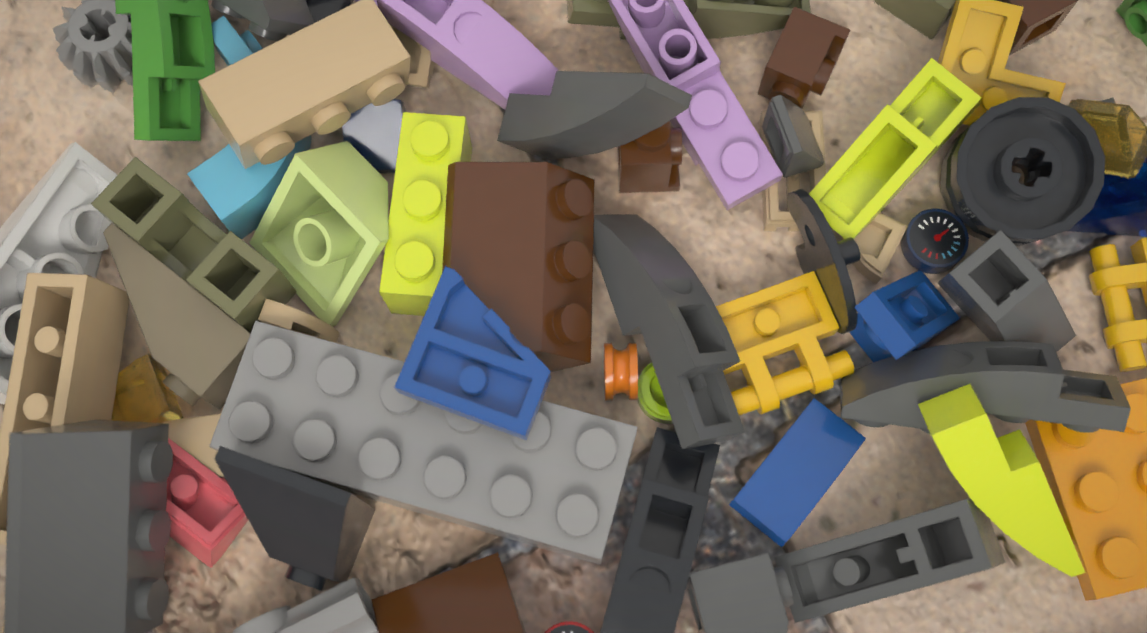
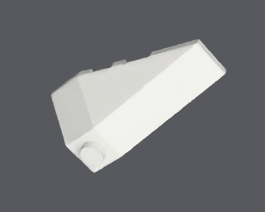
M76 142L67 147L0 227V404L5 405L27 273L79 274L96 278L102 252L109 248L103 232L111 222L95 209L91 203L116 178L117 174Z

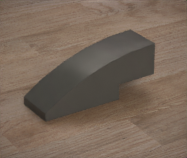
M556 71L550 95L509 93L497 141L540 158H573L597 154L627 144L661 127L689 108L692 95L648 73Z

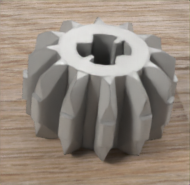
M81 0L82 4L76 9L62 7L63 17L67 22L52 29L56 35L55 39L60 44L56 49L59 54L58 57L66 68L73 70L76 78L90 88L99 84L104 90L114 94L121 80H125L128 85L133 86L131 15L116 14L115 0Z

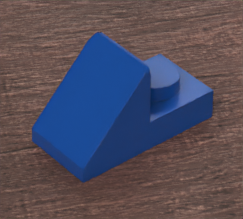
M919 270L873 291L854 308L858 312L857 326L855 330L849 333L872 362L892 356L897 360L911 351L918 350L958 321L960 317L922 270Z

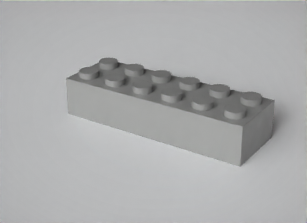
M255 321L209 447L218 451L219 447L222 446L358 496L601 565L635 442L637 426L542 400L526 441L398 393L394 386L405 363L403 361Z

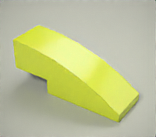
M931 58L890 106L887 104L809 193L823 212L829 226L844 239L849 237L855 239L976 110L981 103L982 97Z
M971 384L919 403L918 406L929 432L947 466L975 505L1007 536L1038 559L1070 577L1085 573L1042 467L1021 430L1019 429L997 438Z

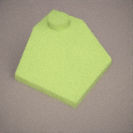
M348 141L295 153L249 242L259 254L280 269L297 291L296 294L320 320L332 327L338 324L389 239L388 182Z

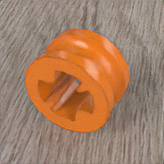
M604 343L605 401H613L615 395L620 393L627 395L629 400H637L638 358L636 343H628L627 347L622 350L615 349L612 343Z

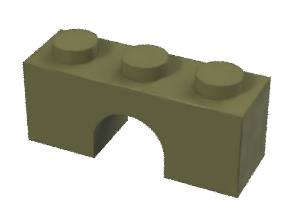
M134 157L91 203L108 221L117 226L249 333H251L255 321H259L258 318L266 299L286 305L297 292L279 268L233 232L229 231L226 234L194 207L183 193L137 157Z

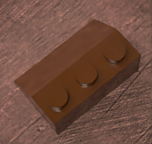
M454 162L449 164L442 273L445 266L454 269L463 278L468 288L489 310L492 309L507 324L511 333L523 346L528 347L551 372L591 363L595 179L549 162Z

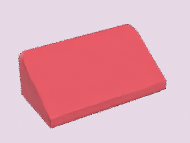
M168 438V443L173 452V465L167 478L166 512L171 520L170 537L211 568L226 552L247 523L248 518L226 479L216 475Z

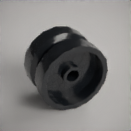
M1017 97L991 107L952 141L941 165L940 191L947 210L964 223L969 235L986 242L1001 230L1015 246H1021L1070 230L1092 210L1104 185L1105 154L1095 129L1075 109L1050 98ZM1012 166H1016L1023 171V185L1019 183L1022 173L1012 172Z

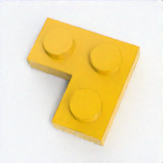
M995 0L955 1L938 63L982 97L980 105L963 124L970 126L991 107L1017 97L1050 98L1060 103L1066 83L1005 69L1024 7Z

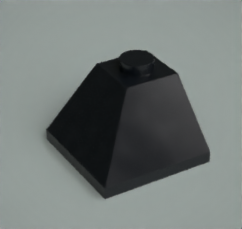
M220 446L214 459L268 556L289 564L284 577L321 591L327 579L340 583L347 581L375 509L352 493Z

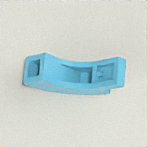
M225 16L211 23L214 46L227 66L263 49L249 30L239 35ZM312 134L296 142L293 150L279 161L267 165L258 162L247 169L243 167L230 144H228L217 154L188 172L187 175L227 229L240 239H243L257 229L295 153L310 150Z

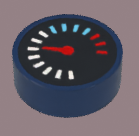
M928 209L918 213L907 225L908 227L901 239V249L909 264L915 269L922 270V272L928 274H940L952 269L963 258L969 245V235L964 223L956 215L943 209Z

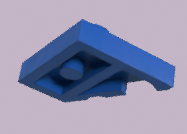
M445 266L394 388L402 395L527 441L550 382L551 371L528 347L522 345L511 333L507 324L492 309L489 310L468 288L463 278L454 269Z

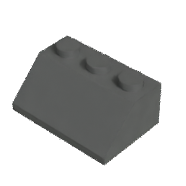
M96 419L9 433L4 633H145L163 624V614L169 600V587L164 580L165 546L171 533V520L166 512L167 478L173 465V452L168 443L169 424Z

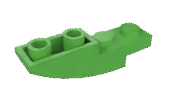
M115 0L116 14L131 15L134 140L201 141L200 85L198 81L215 73L214 42L208 0Z

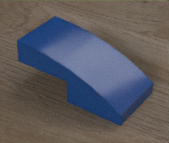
M813 398L729 505L782 548L827 492L866 438L817 399Z

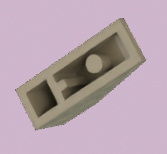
M111 223L104 230L103 234L151 356L170 372L162 382L192 406L200 398H203L220 410L226 402L251 333Z

